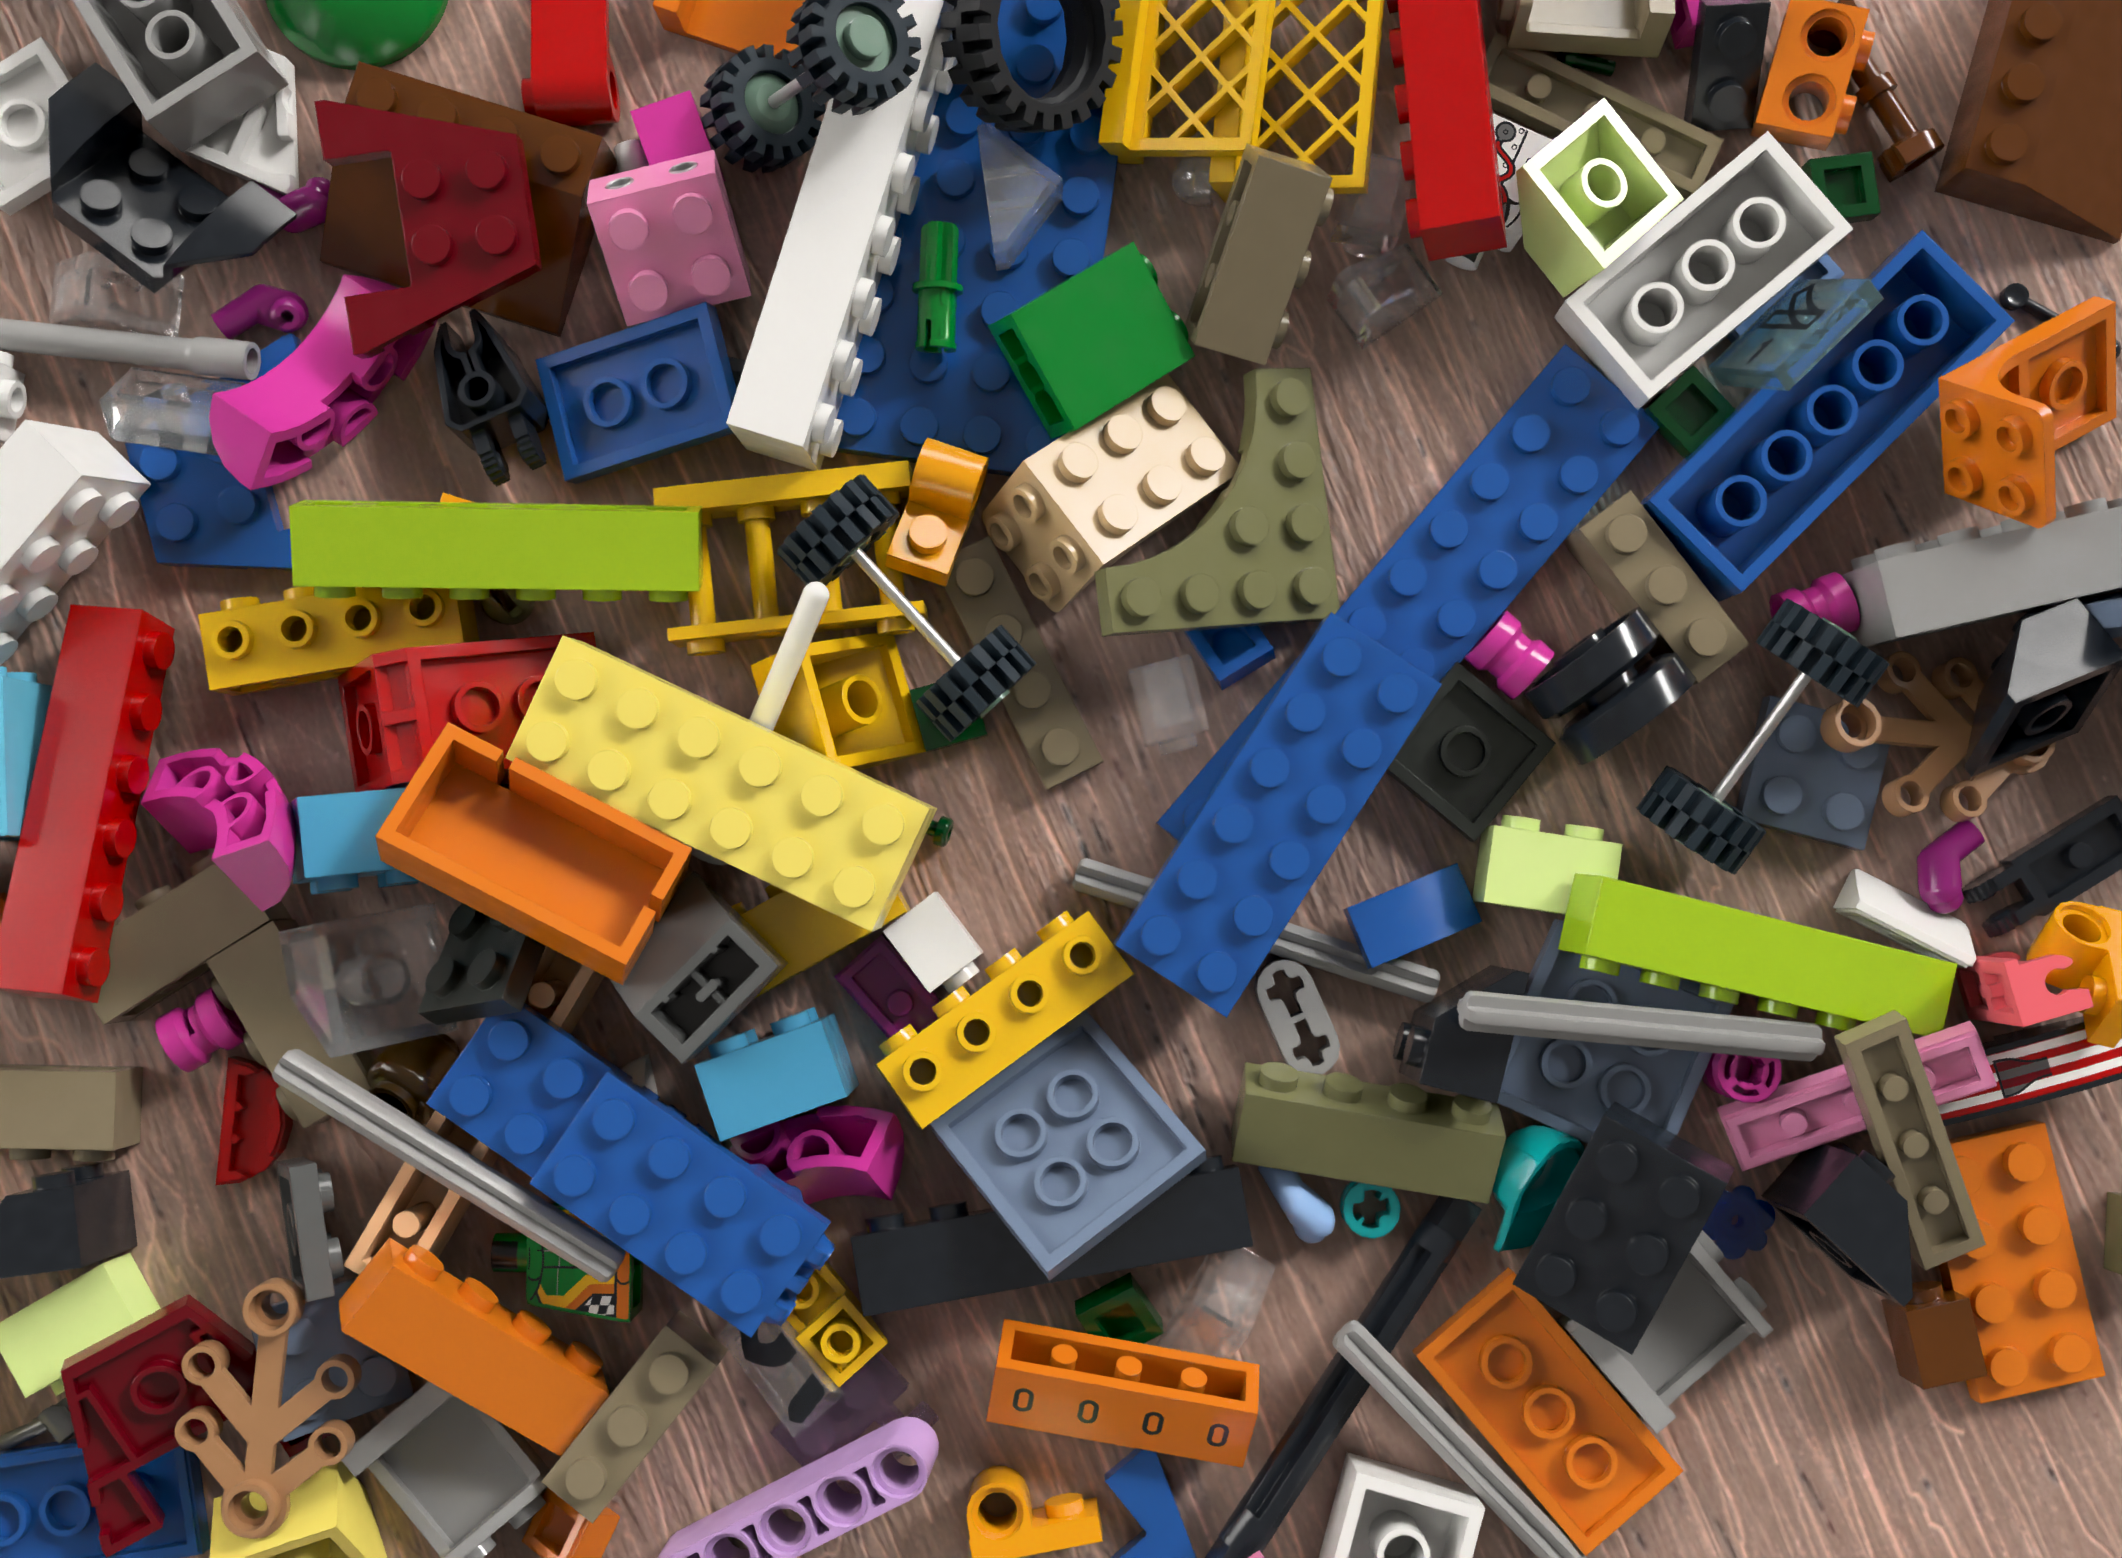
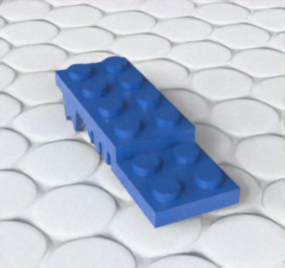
M524 1003L521 1012L486 1017L426 1104L531 1176L532 1180L529 1184L750 1338H752L762 1322L782 1326L796 1306V1295L800 1294L814 1269L820 1271L835 1249L833 1247L834 1243L824 1233L831 1221L804 1203L799 1188L791 1186L776 1177L766 1165L748 1164L722 1146L699 1123L695 1125L687 1120L686 1117L688 1115L672 1104L669 1106L659 1100V1095L646 1086L640 1087L632 1081L633 1077L528 1004Z

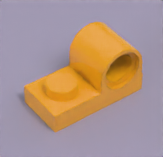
M931 438L925 440L912 475L908 502L886 555L885 567L946 587L985 487L989 465L988 457Z
M2068 901L2060 903L2028 949L2026 960L2045 955H2063L2071 958L2073 963L2065 969L2051 970L2047 974L2045 982L2060 989H2089L2094 1007L2078 1011L2083 1013L2087 1041L2115 1048L2122 1038V911L2082 902Z
M991 1466L986 1468L974 1478L969 1490L967 1524L972 1558H1018L1103 1542L1102 1522L1097 1497L1083 1500L1080 1493H1065L1045 1500V1507L1032 1509L1026 1481L1016 1470L1007 1466ZM991 1493H1004L1010 1496L1015 1502L1016 1507L1008 1515L995 1517L983 1509L981 1501Z

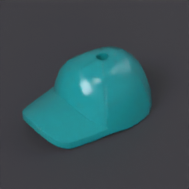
M1535 1125L1516 1130L1507 1138L1492 1190L1495 1199L1505 1210L1493 1246L1495 1251L1499 1253L1506 1250L1520 1249L1535 1243L1584 1152V1146L1578 1139L1559 1130Z

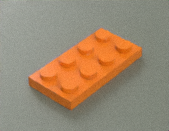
M2032 1120L1949 1139L1986 1245L1939 1265L1944 1287L1962 1294L1970 1300L1985 1362L1987 1376L1966 1380L1970 1398L1983 1404L2106 1376L2046 1124Z
M1508 1267L1415 1347L1412 1352L1583 1554L1587 1556L1679 1476L1683 1469L1538 1299L1512 1284L1517 1275Z

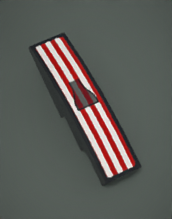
M2083 1016L1993 1036L1994 1041L1982 1043L1997 1086L1939 1105L1938 1109L1944 1126L2018 1109L2122 1079V1038L2115 1048L2089 1043L2087 1041Z

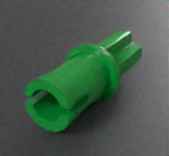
M930 221L921 228L919 281L914 282L912 285V292L918 294L917 340L915 342V349L920 352L941 354L942 348H944L945 353L956 352L957 296L963 294V286L957 283L959 229L954 223Z

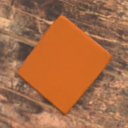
M547 1487L543 1495V1499L547 1503L534 1514L522 1542L541 1558H602L620 1516L610 1508L605 1507L592 1524Z

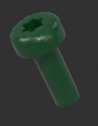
M1559 52L1557 56L1558 61L1568 66L1609 77L1613 75L1616 67L1615 61L1585 53Z
M942 816L939 822L931 821L926 835L934 837V845L944 847L948 844L953 831V820Z

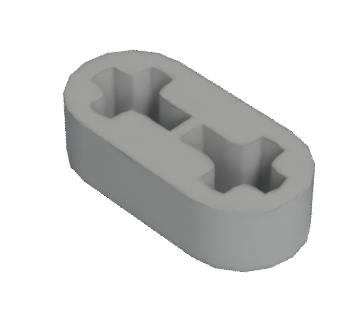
M1277 959L1268 962L1261 967L1255 977L1254 991L1280 1054L1285 1062L1297 1071L1324 1074L1336 1063L1339 1057L1340 1043L1315 983L1306 968L1295 961ZM1279 970H1282V973L1288 978L1298 977L1301 986L1293 990V997L1299 1011L1291 1015L1282 999H1269L1266 990L1275 985L1272 974ZM1304 1020L1308 1031L1313 1036L1319 1037L1324 1035L1327 1044L1318 1049L1321 1059L1316 1063H1311L1305 1056L1295 1058L1293 1054V1048L1301 1044L1300 1036L1294 1025L1298 1021Z

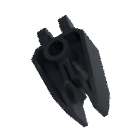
M473 309L469 311L475 336L473 346L467 351L462 338L447 322L440 324L437 332L434 359L445 425L468 447L478 453L483 469L490 481L497 487L511 480L509 467L501 450L517 443V449L521 458L532 470L547 464L537 433L544 431L549 420V414L543 398L517 354L482 314Z

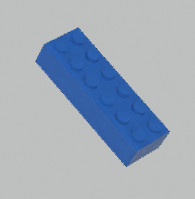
M1921 230L1893 251L1735 408L1736 410L1692 454L1679 463L1640 503L1718 602L1740 594L1939 397V377L1979 357L2015 320L1934 240Z
M1331 612L1321 621L1113 943L1227 1018L1442 684Z

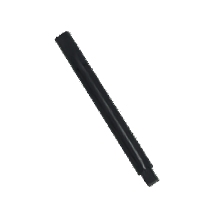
M1438 1196L1357 1320L1389 1353L1396 1346L1482 1211L1481 1208L1471 1201ZM1338 1351L1218 1534L1217 1540L1205 1558H1248L1259 1550L1263 1553L1278 1530L1285 1516L1370 1386Z

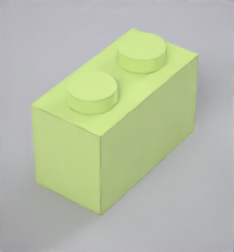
M1502 815L1501 826L1490 825L1481 834L1472 899L1474 902L1566 915L1575 873L1599 875L1618 880L1623 844L1603 841L1604 829L1565 824L1564 835L1539 832L1541 820Z
M127 1253L98 1265L1 1321L0 1353L25 1398L49 1386L52 1388L55 1396H58L65 1392L60 1372L65 1359L161 1308L131 1253Z

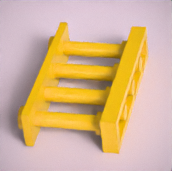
M909 461L653 488L654 505L702 506L703 584L700 591H688L691 626L667 628L668 641L679 648L687 647L688 656H710L725 653V643L783 637L793 614L779 615L770 522L776 520L775 512L800 509L801 517L808 518L812 511L819 504L822 505L827 501L833 492L839 491L846 482L851 479L853 480L860 474H864L895 509L902 506L901 498H908L913 475ZM737 516L738 524L745 526L754 619L716 623L707 529L713 527L712 519ZM895 519V523L886 530V533L874 542L876 565L905 596L903 572L885 567L886 555L898 527L897 519ZM837 577L834 581H830L827 584L829 600L815 633L877 626V635L879 636L915 632V626L880 588L881 605L843 609L840 578ZM924 600L910 601L920 614L929 621Z

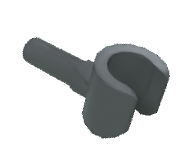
M65 1397L56 1405L43 1410L31 1422L1 1435L0 1449L3 1451L11 1449L40 1436L47 1430L59 1444L74 1436L75 1432L67 1398Z

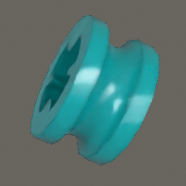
M1351 1181L1340 1195L1339 1208L1342 1218L1352 1231L1362 1237L1377 1238L1385 1236L1394 1229L1399 1220L1401 1207L1398 1196L1392 1188ZM1375 1190V1197L1379 1201L1386 1200V1210L1376 1212L1374 1223L1366 1224L1363 1223L1365 1218L1359 1212L1355 1215L1353 1214V1204L1364 1201L1365 1191Z

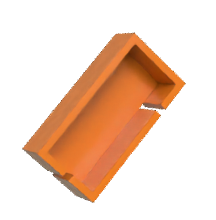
M448 722L375 835L380 861L623 985L653 933L654 922L660 921L687 874L692 848L515 757L509 767V790L500 786L504 779L503 750Z

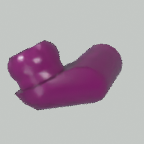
M323 177L310 178L306 182L305 187L298 188L285 195L254 181L297 214V218L283 230L290 233H302L325 223L330 187L328 179Z
M258 284L212 313L211 317L225 337L233 340L256 324L284 333L295 332L307 323L309 311L305 301L296 293L266 284Z
M1969 820L1954 824L1927 845L1917 857L1918 891L1920 897L1936 913H1951L1962 905L1964 896L1961 890L1960 861L1985 842L1982 833Z

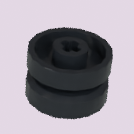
M1640 607L1629 611L1604 629L1602 627L1598 628L1554 661V667L1523 693L1542 719L1560 718L1583 703L1585 708L1564 726L1559 738L1560 742L1579 765H1584L1598 758L1637 732L1680 698L1696 680V677L1677 653L1660 654L1637 669L1633 667L1636 662L1654 647L1660 633Z

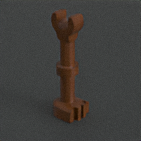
M1838 0L1837 2L1857 6L1854 0ZM1820 30L1808 36L1813 44L1828 49L1833 55L1841 50L1839 38L1830 31ZM1869 56L1864 72L1852 70L1851 77L1859 88L1855 96H1857L1863 108H1872L1894 143L1877 158L1881 170L1890 183L1924 164L1944 148L1945 145L1934 128L1917 129L1894 93L1898 85L1890 72L1882 74L1871 56Z

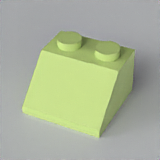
M1605 98L1516 171L1524 249L1563 298L1604 270L1684 200Z

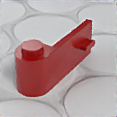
M531 0V78H523L521 81L525 113L570 127L619 123V89L614 65L609 53V0Z

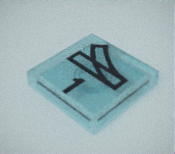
M1798 279L1709 366V369L1723 386L1789 391L1884 298L1870 279Z

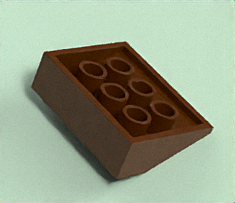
M1988 0L1934 192L2112 244L2120 241L2122 235V0Z
M358 61L344 104L513 133L523 140L542 270L471 307L467 305L462 307L471 310L476 309L480 313L561 337L595 233L587 207L589 180L613 175L617 166L616 158L604 138ZM392 157L332 166L320 261L329 266L405 288L410 287L411 281Z

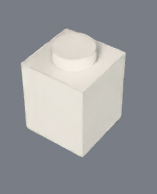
M933 892L883 930L884 934L929 993L942 984L950 994L980 971L973 960L983 953L982 949L939 892Z

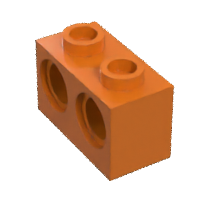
M1789 0L1750 136L1760 138L1769 131L1778 142L1826 151L1833 139L1834 133L1846 135L1857 100V96L1846 94L1852 70L1864 72L1876 33L1864 30L1870 9L1826 0ZM1816 31H1830L1839 38L1841 50L1832 56L1817 55L1809 48L1807 37ZM1801 93L1812 94L1821 101L1823 114L1814 120H1801L1791 112L1789 100Z

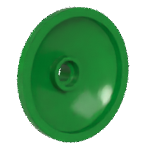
M265 0L272 19L278 28L301 52L320 63L348 70H356L358 61L376 67H383L408 56L431 36L448 4V0Z

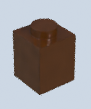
M1921 1281L1912 1283L1913 1298L1905 1307L1889 1299L1881 1300L1898 1373L1901 1377L1925 1390L1987 1376L1968 1297L1942 1286V1283L1939 1281Z

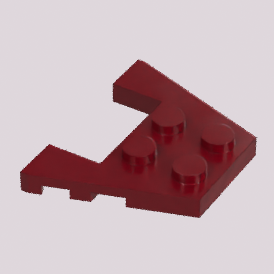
M314 101L322 155L325 162L331 166L392 157L411 285L405 288L344 297L354 356L361 359L372 358L385 351L383 347L408 334L414 336L434 326L435 320L462 306L467 305L471 307L542 270L524 144L518 135L333 101Z
M190 1294L65 1359L60 1371L78 1449L82 1448L89 1478L87 1488L91 1506L96 1508L99 1521L101 1549L107 1558L163 1527L165 1513L135 1469L180 1446L176 1441L174 1433L177 1421L191 1409L201 1405L216 1409L220 1413L223 1422L228 1420L201 1385L192 1384L185 1378L181 1364L186 1352L205 1340L221 1342L230 1354L228 1371L252 1399L257 1354L255 1344ZM199 1353L197 1356L199 1367L205 1372H214L215 1364L213 1358L209 1354ZM198 1419L191 1420L190 1428L195 1436L207 1431L204 1422ZM312 1433L287 1442H279L289 1457H292L308 1447V1440ZM323 1433L322 1440L329 1437L332 1434Z

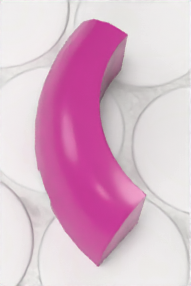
M343 274L339 287L322 318L305 340L286 359L250 383L227 391L213 393L209 422L213 445L224 467L242 485L250 490L287 481L312 468V460L309 457L319 452L332 441L344 447L377 416L379 412L372 403L379 396L393 374L403 381L407 378L423 352L437 320L434 321V326L414 336L408 334L383 347L385 351L372 358L361 359L354 356L344 297L399 288L367 277Z
M220 748L198 749L159 759L140 804L189 854L215 848L211 860L262 912L281 902L290 887L295 869L296 830L292 807L273 774L258 759L245 752L238 758L228 757Z
M849 1105L817 1107V1113L803 1115L786 1121L780 1120L730 1139L732 1147L728 1149L748 1164L766 1165L776 1177L791 1186L799 1188L803 1201L807 1205L828 1198L858 1195L878 1197L892 1201L900 1178L904 1158V1132L899 1119L891 1112Z

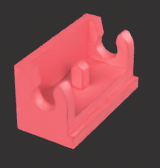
M1996 951L1976 956L1973 967L1956 969L1955 976L1968 1018L1972 1020L2026 1027L2094 1007L2089 989H2063L2060 993L2048 991L2045 984L2047 974L2053 969H2065L2070 966L2073 960L2067 956L2045 955L2028 961H2019L2020 955L2017 953Z

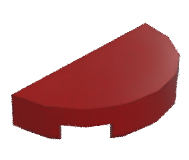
M240 1056L228 1057L215 1186L241 1183L271 1168L286 1149L293 1127V1119L285 1113L279 1104L276 1096V1089L279 1085L272 1078L270 1070L257 1061Z

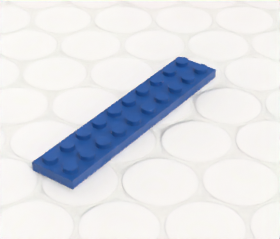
M1565 344L1347 598L1335 615L1440 682L1456 662L1460 663L1660 427L1648 416L1643 408L1637 410L1618 387ZM1295 661L1156 822L1177 842Z

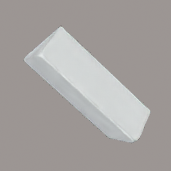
M1853 869L1849 873L1833 906L1837 913L1920 955L1957 963V968L1973 967L1976 961V954L1969 929L1965 923L1949 914H1939L1932 911L1927 903L1860 869Z

